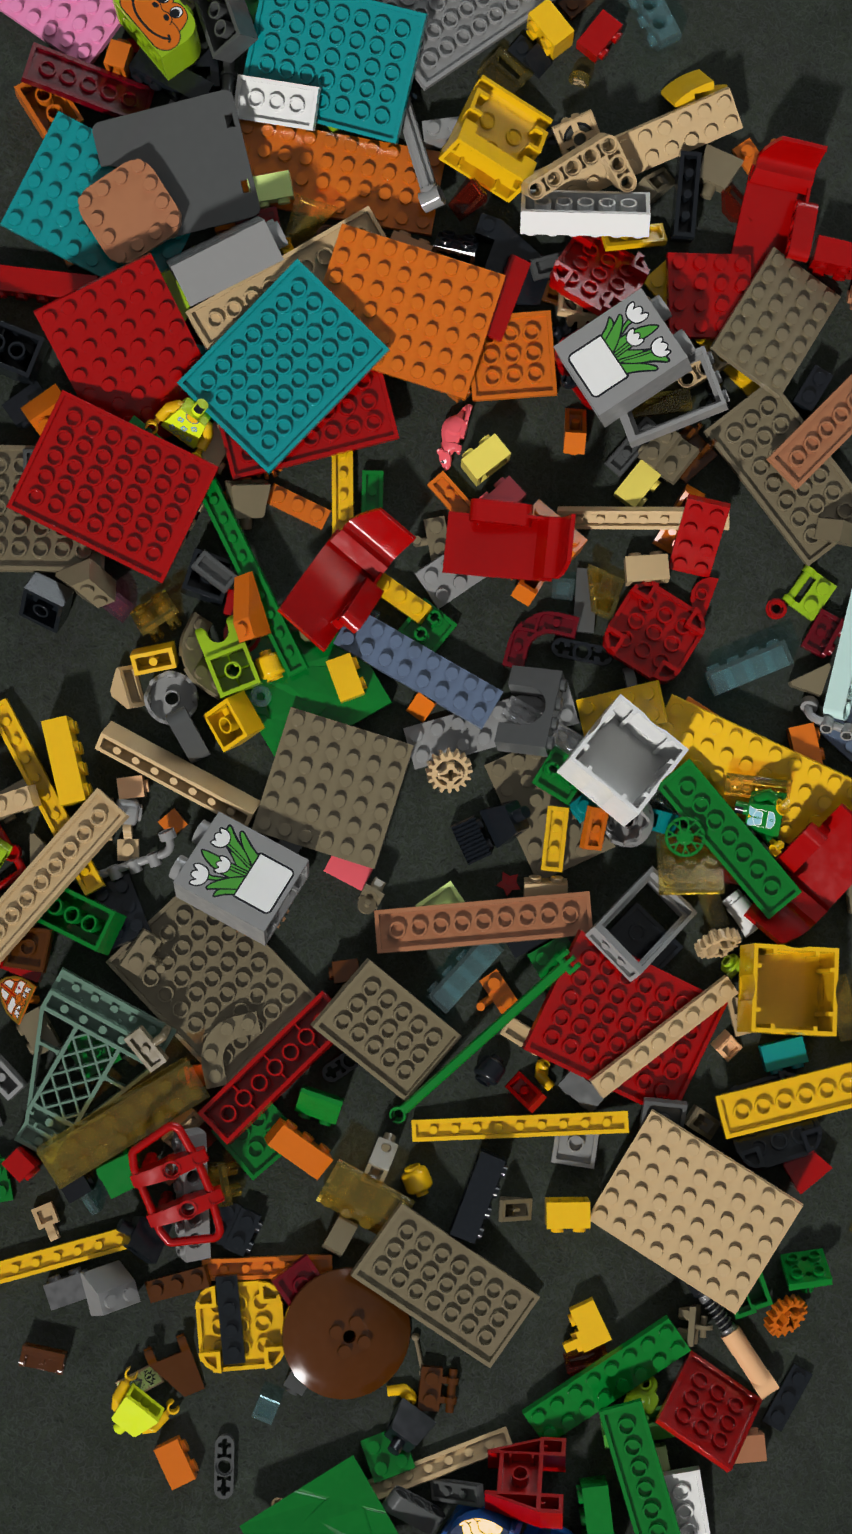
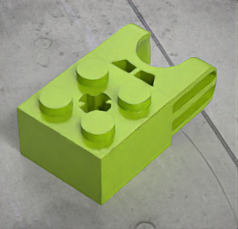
M233 615L227 617L226 622L229 633L222 642H213L203 628L195 630L206 663L220 698L223 700L263 684L246 641L239 643L233 624ZM230 667L239 668L236 676L229 675Z

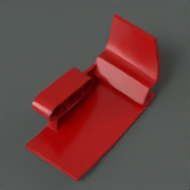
M472 498L470 513L448 512L442 573L545 582L559 579L565 574L571 563L576 514H570L565 517L532 515L533 505Z

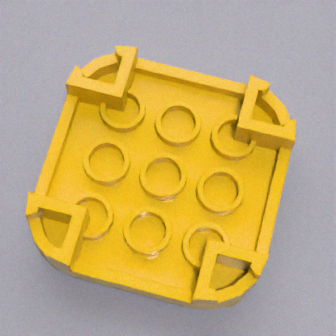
M262 1279L238 1281L246 1362L224 1365L216 1283L212 1284L209 1288L201 1290L195 1303L199 1345L198 1354L200 1362L202 1361L213 1373L261 1368L266 1370L273 1368L281 1361L284 1355L282 1347L283 1298L272 1282Z

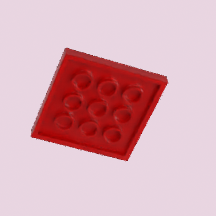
M668 252L666 254L667 307L672 317L667 320V327L671 333L674 334L683 329L689 339L715 340L752 280L751 255Z
M691 1350L682 1363L655 1423L728 1473L736 1462L763 1400Z

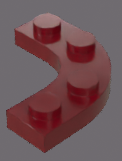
M554 611L533 614V616L520 622L511 633L502 665L512 668V665L525 667L532 643L542 635L556 634L575 639L581 618Z

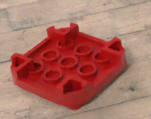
M601 236L572 237L559 258L556 259L549 276V286L564 297L600 316L641 289L650 269H648L647 264L643 260L645 256L639 251L636 256L626 250L605 251Z
M655 581L641 582L635 584L608 624L603 635L602 645L613 658L650 681L659 680L660 684H667L681 672L706 630L705 620L700 609L697 607L693 608L659 586L660 583Z

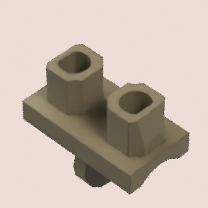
M375 877L371 885L365 884L357 903V908L361 913L370 914L375 909L377 910L385 895L382 893L386 885L385 882Z
M701 1304L679 1308L678 1318L688 1320L689 1323L688 1328L679 1327L678 1331L690 1347L698 1344L699 1330L700 1338H706V1331L713 1330V1325L707 1323V1315H701L700 1323Z

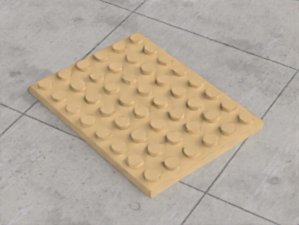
M652 1109L592 1208L590 1215L591 1222L736 1315L804 1204Z

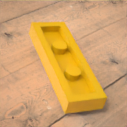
M663 223L650 224L649 237L640 239L601 236L605 251L664 246L668 241Z
M383 573L377 582V585L384 590L381 598L419 625L423 623L428 614L433 610L430 604L387 574Z
M547 806L541 870L563 871L569 808Z

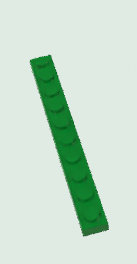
M215 477L203 500V504L238 575L253 572L271 630V634H268L288 677L291 678L308 669L309 666L285 617L277 611L279 605Z

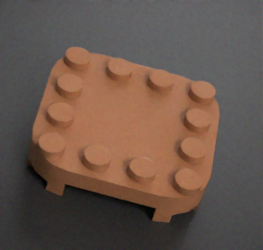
M141 159L123 163L87 187L78 198L79 211L83 220L105 254L113 262L120 265H126L148 254L170 238L174 239L179 234V229L182 225L180 209L154 169Z

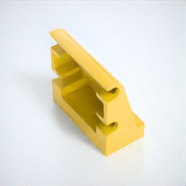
M482 75L474 85L448 141L442 147L438 159L510 203L521 192L522 182L534 173L537 162L534 160L543 149L549 133L546 129L553 122V119L485 75Z

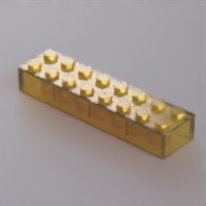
M184 1056L38 1146L37 1155L58 1188L62 1189L151 1134L165 1123L172 1121L210 1097V1094L188 1057Z

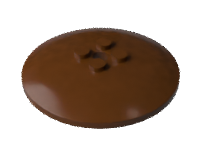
M354 1267L329 1270L306 1283L291 1301L282 1326V1347L291 1371L308 1389L332 1399L358 1398L382 1387L398 1371L409 1347L411 1331L409 1314L353 1278L350 1272ZM352 1330L354 1332L353 1339L344 1341V1333Z

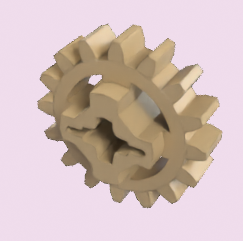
M447 748L445 753L440 749V755L438 756L432 754L433 761H427L429 768H426L425 771L428 775V782L432 784L433 789L438 787L441 793L444 789L451 793L453 788L458 792L460 785L463 787L467 786L465 780H471L470 773H473L471 761L467 758L465 752L460 754L457 748L454 752Z
M729 927L718 930L712 929L708 931L707 935H703L702 939L697 940L694 948L697 956L701 957V959L705 957L707 959L714 957L722 958L727 956L728 952L738 947V944L742 941L738 929L736 930L734 927L731 929Z

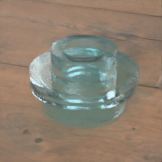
M257 686L250 693L251 702L257 707L267 706L272 698L270 690L265 686ZM263 693L265 699L260 701L257 699V695Z

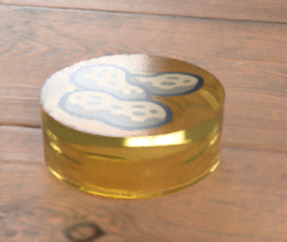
M574 70L570 73L569 82L572 85L582 88L589 86L591 77L588 73L580 70Z

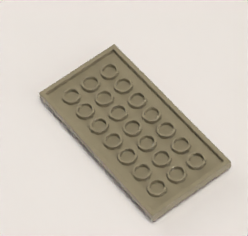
M760 387L703 432L710 441L713 438L717 440L714 447L802 562L810 566L837 545L814 539L817 519H837L852 523V483L831 456L797 490L782 477L766 459L804 420L784 394L777 399Z
M401 1201L350 1272L353 1278L489 1368L492 1367L540 1298L536 1292Z

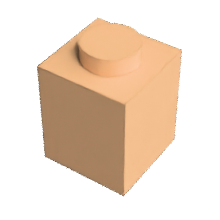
M143 775L116 778L119 800L147 797L146 792H150L149 780L145 779Z

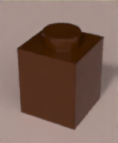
M358 959L332 962V967H328L330 980H334L335 984L346 983L359 968Z

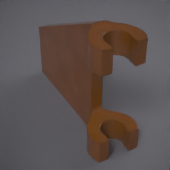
M183 1332L176 1335L181 1349L178 1353L157 1361L151 1346L143 1349L148 1365L186 1397L205 1389Z

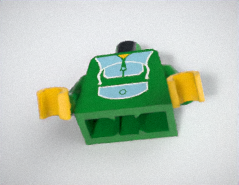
M771 788L760 791H752L749 802L736 800L734 812L746 815L745 825L770 845L768 850L772 856H778L782 852L781 849L784 848V842L781 840L776 841V838L779 837L783 816L791 811L788 807L790 800L786 798L787 793L775 792Z

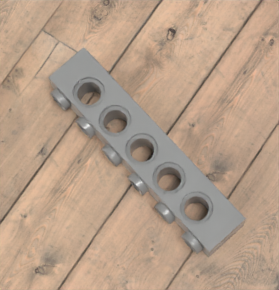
M199 1127L184 1129L195 1148L204 1145L207 1151L205 1131ZM174 1131V1139L171 1142L174 1154L186 1151L177 1133ZM206 1162V1163H204V1166H205L206 1171H207V1173H208V1167H207V1162ZM172 1164L173 1170H176L178 1167ZM196 1168L191 1170L192 1174L188 1178L187 1174L189 1172L180 1175L173 1182L176 1199L184 1194L204 1189ZM185 1203L183 1205V1207L187 1210L194 1208L193 1205L190 1203ZM209 1209L192 1219L176 1222L175 1231L178 1237L191 1236L194 1233L195 1235L210 1234ZM210 1243L176 1246V1253L186 1263L211 1258Z

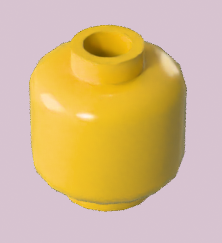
M271 649L260 652V657L255 660L259 677L262 680H267V682H273L284 677L285 669L277 653L272 652Z
M414 1163L404 1168L405 1172L401 1178L407 1193L411 1195L416 1194L417 1197L429 1193L428 1189L432 1186L433 1181L428 1168L425 1165H420V1163Z

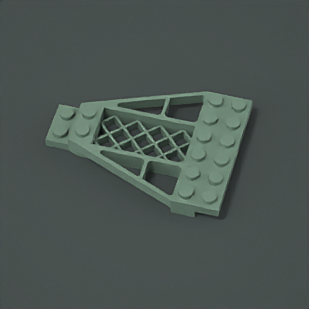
M62 967L40 1006L25 1121L14 1140L53 1160L62 1143L73 1132L150 1073L146 1068L127 1084L108 1075L120 1052L142 1063L123 1040L125 1036L140 1025H143L152 1038H154L168 1024ZM44 1011L73 1026L62 1047H55L41 1039ZM171 1027V1032L167 1039L159 1045L164 1052L176 1033L177 1029ZM78 1029L83 1031L82 1033L75 1034ZM87 1036L90 1046L78 1049L76 1038ZM91 1036L103 1043L93 1045ZM72 1040L75 1050L65 1053ZM41 1045L56 1054V1058L41 1084L36 1086L35 1078ZM106 1046L109 1057L97 1059L95 1049ZM110 1047H112V1048L115 1049V1051L113 1052V1054H112V1052H111ZM91 1050L94 1061L82 1063L80 1053ZM76 1054L79 1065L67 1067L65 1057ZM60 1059H62L64 1069L54 1071ZM108 1061L101 1073L99 1063ZM96 1065L98 1075L87 1078L84 1067ZM81 1069L83 1079L72 1082L69 1072ZM66 1073L68 1083L57 1086L54 1076ZM51 1077L53 1087L43 1090ZM97 1080L93 1089L90 1090L88 1082ZM103 1081H108L120 1088L90 1113H85ZM85 1083L87 1094L76 1096L73 1086ZM70 1087L72 1098L61 1100L58 1090ZM55 1091L58 1101L46 1104L44 1094ZM87 1098L80 1109L77 1100ZM74 1102L77 1112L65 1114L63 1104ZM59 1106V1107H60V1111L57 1110V1109L54 1108V1107Z

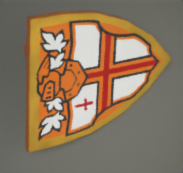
M19 976L5 977L0 980L1 1003L9 1017L20 1025L28 1005L38 1004L40 998L33 995L36 986L31 981Z

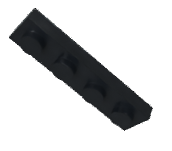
M238 1274L219 1275L215 1277L223 1363L224 1365L245 1363L246 1356Z

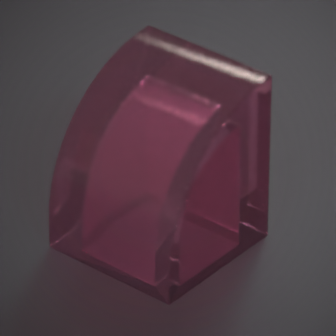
M117 591L115 601L102 606L103 609L122 623L136 607Z

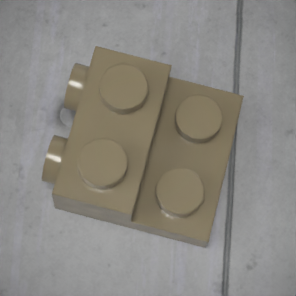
M674 431L651 440L648 444L644 443L639 448L638 458L639 461L643 460L661 474L660 477L674 485L700 451L684 440L681 434Z

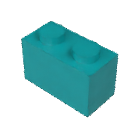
M800 1035L758 1045L764 1071H770V1074H777L778 1071H782L783 1068L791 1066V1069L804 1067L805 1062H809L803 1037Z

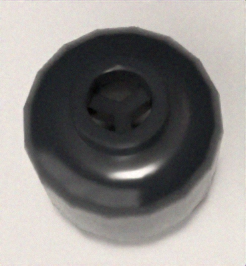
M496 1054L492 1056L483 1055L474 1068L475 1079L485 1087L497 1085L506 1072V1068L502 1064L504 1060Z

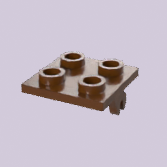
M701 422L695 428L689 425L679 432L684 440L700 451L680 477L685 484L718 456L712 449L717 440L713 438L707 444L698 434L699 430L703 427Z

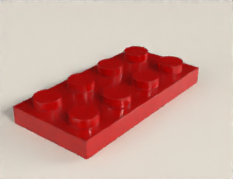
M688 494L669 559V569L705 578L710 577L731 503Z

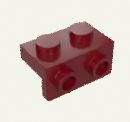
M821 609L800 647L821 659L826 657V655L830 656L836 647L833 644L836 637L841 636L844 618L840 619Z

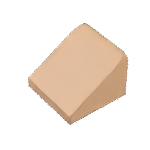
M726 1029L710 1043L727 1062L743 1048Z

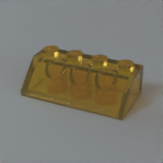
M341 1159L337 1161L316 1199L325 1207L336 1211L343 1217L352 1220L376 1235L400 1201L411 1209L415 1203L409 1197Z

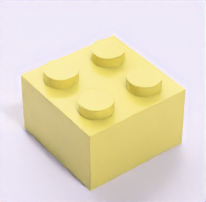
M495 433L491 437L489 434L479 441L480 445L474 450L470 448L462 455L461 468L476 487L510 461L511 452Z

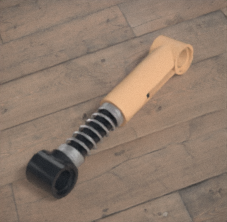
M685 1282L695 1299L698 1298L706 1306L705 1309H708V1314L712 1315L711 1319L716 1321L715 1324L719 1326L718 1329H721V1339L750 1380L760 1398L763 1400L778 1390L780 1387L755 1352L740 1326L730 1321L731 1317L727 1316L724 1307Z

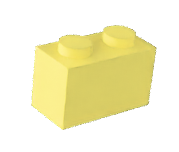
M640 460L614 492L613 496L627 507H642L648 500L645 497L649 491L654 492L661 484L658 481L661 474L643 460Z

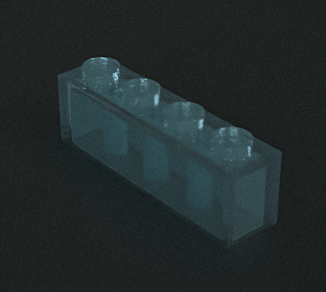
M777 638L765 643L767 646L759 650L757 646L747 650L746 656L739 658L738 655L726 659L727 663L719 666V663L706 667L707 672L703 675L712 696L716 697L794 664L785 640L778 641Z
M498 944L472 946L468 951L463 949L456 957L458 962L453 967L449 965L442 972L444 978L439 983L434 981L427 989L429 992L427 997L447 1014L504 949Z

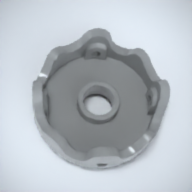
M165 671L152 678L144 693V703L149 714L155 720L169 725L165 716L183 706L186 707L191 717L194 715L199 703V694L195 684L186 675L176 671ZM169 693H176L178 696L177 703L173 705L168 704L166 701L167 695Z
M648 802L640 814L633 819L631 826L627 824L624 827L609 815L605 834L610 838L611 843L629 848L642 844L648 838L653 828L654 812L652 806Z

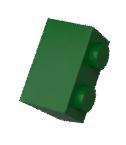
M303 1085L295 1111L299 1112L298 1116L310 1120L311 1117L319 1119L318 1123L330 1127L331 1124L336 1125L345 1098Z

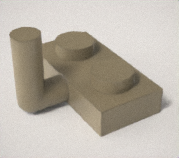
M444 516L423 519L426 537L420 538L415 536L416 539L413 541V546L415 547L428 545L431 561L442 555L445 551L447 527Z
M143 928L119 962L120 966L138 976L147 962H150L155 966L158 973H163L165 971L163 961L153 955L162 939Z
M140 1025L123 1039L150 1073L169 1059L159 1046L167 1039L171 1032L169 1025H165L160 1034L152 1038L143 1025Z

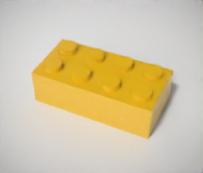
M67 715L41 721L60 806L69 807L84 803L93 793L91 783L88 784L86 780V775H89L87 764L83 763L81 755L84 754L82 742L77 740L76 734H79L77 721H74Z

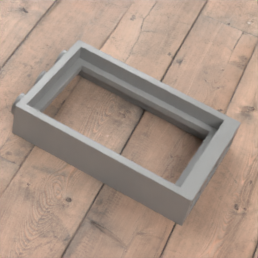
M705 346L696 348L695 352L688 355L690 364L701 361L716 402L641 432L638 430L632 411L620 417L631 448L729 410L727 402H730L726 389L721 390L719 383L723 382L718 370H713L712 364L715 361L711 351L706 352Z
M652 866L634 882L585 936L632 982L644 972L698 912ZM648 884L679 916V919L638 962L605 927Z

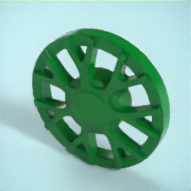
M688 816L678 817L666 828V845L677 856H693L705 844L706 834L704 827L695 818ZM681 820H687V828L681 827ZM697 824L700 829L693 833L690 828L692 825ZM672 825L679 829L677 834L670 831ZM694 836H702L701 843L694 842ZM676 837L678 842L670 844L669 838ZM692 843L696 850L690 853L687 845ZM678 844L684 845L682 853L676 851Z

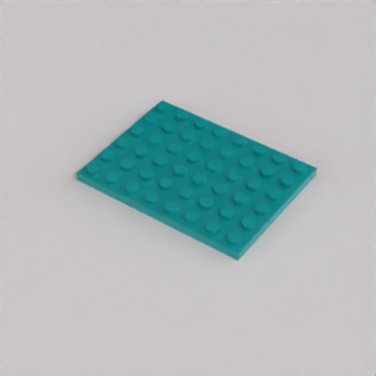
M259 0L254 22L258 40L248 49L243 75L321 87L317 124L398 144L428 14L374 0Z
M60 111L57 112L0 226L100 278L124 265L113 262L105 254L79 211L78 198L82 192L116 169L115 167L108 166L101 167L90 127ZM190 234L175 237L174 239L171 238L149 252L152 254L161 273L169 268L166 260L182 252Z
M296 259L193 365L177 384L195 402L198 399L207 401L208 409L205 412L270 474L373 369L390 349L307 267Z

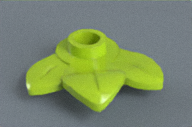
M650 1377L626 1393L624 1402L641 1398L645 1412L651 1415L659 1402L658 1395L656 1394L658 1382L655 1377ZM650 1382L648 1387H643L644 1383Z

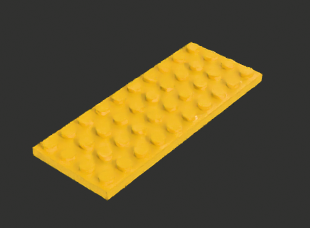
M671 695L665 707L668 723L657 726L666 730L689 749L671 773L690 758L733 810L735 809L736 800L749 802L752 791L771 788L775 792L787 793L786 798L790 800L788 807L791 811L782 818L778 839L788 844L811 821L819 827L841 803L852 811L851 777L678 696ZM736 813L743 822L746 821V815Z

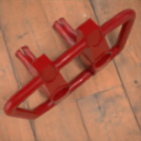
M177 1122L165 1123L131 1147L128 1152L131 1171L130 1179L134 1189L138 1188L147 1210L146 1218L150 1227L155 1229L158 1236L167 1246L175 1247L216 1242L224 1234V1225L218 1204L225 1201V1195L221 1185H212L204 1163L209 1161L208 1153L204 1145L194 1147L182 1125ZM169 1131H175L186 1151L169 1154L160 1160L155 1152H149L146 1154L145 1160L139 1169L137 1154ZM172 1163L178 1168L176 1170H169L166 1165ZM194 1168L197 1169L204 1187L203 1190L184 1194L175 1200L173 1192L164 1191L161 1194V1199L158 1201L157 1208H155L146 1186L174 1180ZM185 1203H190L193 1205L194 1208L187 1210L183 1207V1205ZM210 1209L215 1232L212 1234L171 1238L163 1228V1225L192 1219L196 1215Z

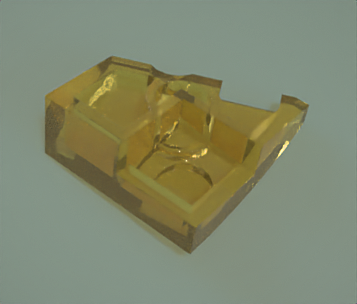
M296 195L285 237L307 242L337 211L338 207Z
M588 564L587 573L591 612L610 620L614 615L625 580L607 573L606 570Z

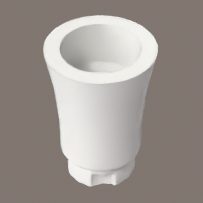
M739 889L722 901L727 907L726 910L740 927L745 938L758 929L744 916L752 903L746 895L743 896Z

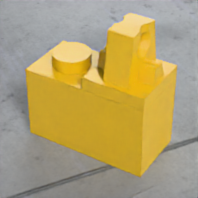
M593 1297L569 1307L570 1314L567 1316L572 1327L577 1326V1328L574 1329V1332L570 1333L572 1338L562 1342L566 1353L575 1349L578 1352L584 1351L585 1353L612 1340Z

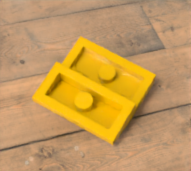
M700 69L694 70L670 82L661 90V95L674 107L683 106L695 101V94L714 90V81Z

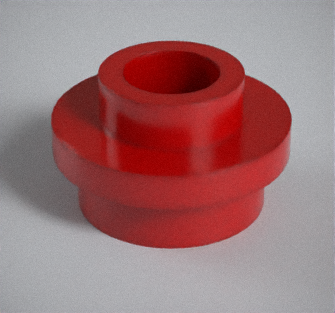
M773 598L766 604V614L771 619H781L787 612V605L782 599ZM774 605L780 607L778 613L773 612L772 607Z

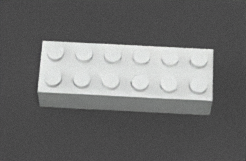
M530 189L531 194L536 191V189ZM554 190L538 200H533L522 193L520 234L528 236L536 234L548 236L569 235L571 237L611 236L613 238L633 237L637 239L649 237L651 215L650 192Z

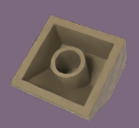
M91 558L56 572L55 576L73 589L82 599L97 608L115 601L116 580Z

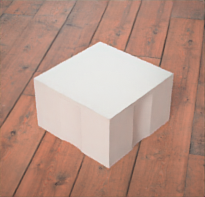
M620 694L607 707L556 772L625 827L640 814L657 792L662 780L674 770L689 749L666 730L655 725L644 712Z

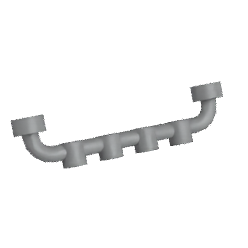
M814 696L802 698L801 710L811 722L820 725L822 733L829 734L835 730L841 732L840 737L842 740H852L851 723L841 724L835 722L831 716L821 717L816 715L815 712L819 704L817 698Z
M168 828L158 833L160 841L166 842V847L163 850L153 851L145 856L135 857L124 863L114 864L105 869L98 870L101 878L109 876L111 881L123 877L122 872L129 870L131 874H135L143 870L142 865L149 863L151 868L161 865L163 863L161 859L168 857L174 850V838L177 837L175 829ZM76 878L72 881L73 883L79 884Z

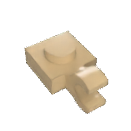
M123 825L124 839H117V861H128L135 857L139 858L140 839H133L132 825Z
M53 1201L31 1210L38 1229H46L50 1242L61 1237L55 1223L60 1221Z

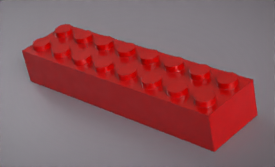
M321 991L198 1112L199 1116L227 1145H231L333 1045L332 1042L310 1025L332 1000L326 992Z

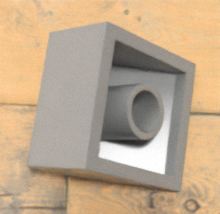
M119 1260L80 1273L91 1316H104L141 1302L135 1280Z

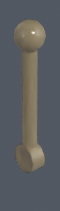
M413 1333L411 1339L415 1343L418 1362L421 1367L424 1364L418 1341L420 1336L418 1333Z

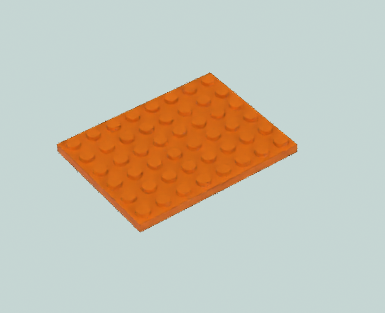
M342 223L323 284L390 349L372 370L466 400L506 275Z

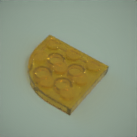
M656 834L659 895L724 894L723 865L705 844L697 854L690 857H681L669 850L665 842V834ZM676 837L669 838L670 844L678 842ZM694 837L693 841L701 843L702 840ZM692 843L687 845L690 853L696 850ZM678 844L676 851L682 853L684 845Z

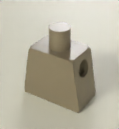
M707 144L701 161L699 184L703 185L700 196L706 200H711L715 191L724 194L739 172L744 160Z
M264 479L225 480L227 501L236 519H240L239 525L241 529H252V518H262L265 515L271 484Z
M386 1132L383 1138L378 1137L361 1181L381 1188L398 1148V1144L395 1143L396 1136L394 1134Z

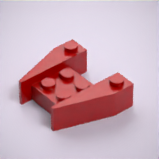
M541 1437L488 1449V1468L498 1469L497 1491H484L485 1509L539 1528L563 1529L564 1494L542 1493L543 1471H566V1438Z

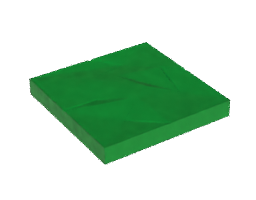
M286 619L288 625H289V626H293V625ZM340 630L324 652L312 642L303 641L299 631H292L309 668L291 678L288 677L285 671L283 673L284 677L273 682L262 680L263 684L245 691L265 727L260 733L274 757L291 707L354 726L392 703L371 666L357 658L360 669H357L359 678L364 677L367 689L364 690L365 695L341 704L326 661L348 653L333 644ZM268 635L261 637L259 645L250 652L254 663L260 657V652L267 649L276 652ZM230 667L229 675L236 676L239 668Z
M354 1455L239 1526L243 1534H398Z

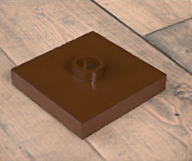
M32 927L6 956L3 966L46 973L55 931Z

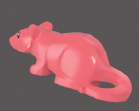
M466 404L458 414L447 418L442 425L441 448H438L436 452L439 455V461L444 471H448L451 467L453 453L461 454L462 445L459 443L466 436L468 421L473 407L471 404Z

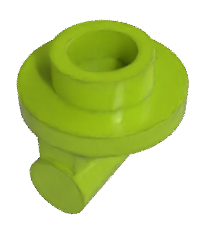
M736 954L725 956L721 962V970L731 979L739 972V957Z

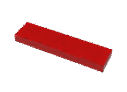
M514 254L510 255L503 274L506 275V279L487 334L488 338L497 342L502 341L531 262Z

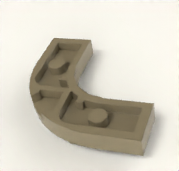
M194 612L191 614L179 641V656L182 657L185 667L184 671L188 678L201 690L220 700V695L195 634V630L198 628H203L208 634L212 623Z
M257 1011L225 1019L208 1034L201 1053V1065L206 1089L223 1086L228 1083L224 1065L226 1047L239 1037L261 1033Z

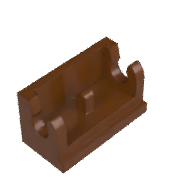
M25 1342L22 1346L19 1366L63 1375L68 1351Z

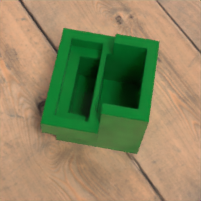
M127 1148L123 1150V1153L103 1163H96V1174L103 1182L111 1199L134 1188L130 1179L129 1150Z
M763 1273L757 1279L736 1315L734 1314L736 1320L757 1313L756 1310L773 1304Z

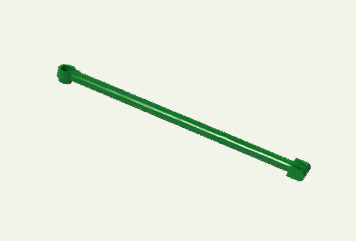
M568 949L556 958L559 964L404 1103L396 1105L390 1110V1119L396 1116V1110H400L403 1113V1116H397L393 1123H402L416 1105L566 971L569 975L574 973L582 965L580 962H577L573 967L570 965L576 957L572 955L566 960L564 957L570 953Z

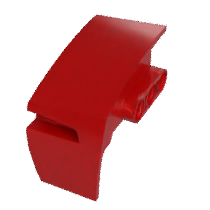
M781 136L766 145L757 155L756 165H751L731 254L751 255V279H753L773 247L782 252L787 259L807 263L811 252L819 208L818 204L809 202L810 192L817 167L828 146Z
M382 508L372 509L350 518L341 530L337 529L328 539L277 611L324 652L343 626L353 634L363 626L384 593V590L377 585V582L393 560L416 537Z
M843 803L819 827L811 821L776 858V861L802 892L770 919L763 914L754 902L744 914L749 921L776 944L784 945L804 935L852 885V811Z

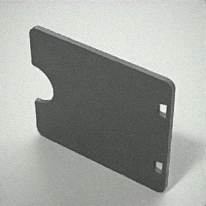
M220 90L97 122L93 126L92 133L101 167L117 168L130 160L141 159L154 169L182 214V225L176 237L250 219L259 215L261 210L234 97L230 91ZM232 114L235 127L228 128L225 116ZM248 179L251 192L244 193L241 182Z

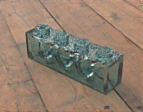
M628 0L631 9H636L639 15L637 19L642 29L645 28L649 34L647 35V40L650 46H655L657 52L680 41L682 33L665 0ZM650 4L654 9L647 10L644 8V5ZM657 22L661 23L663 25V28L657 29L653 26V24Z

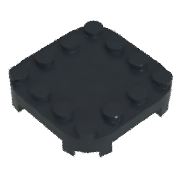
M786 1070L778 1071L777 1074L739 1086L735 1085L729 1088L728 1092L796 1076V1074ZM817 1117L731 1139L741 1163L749 1170L760 1171L814 1153L820 1146L822 1128Z

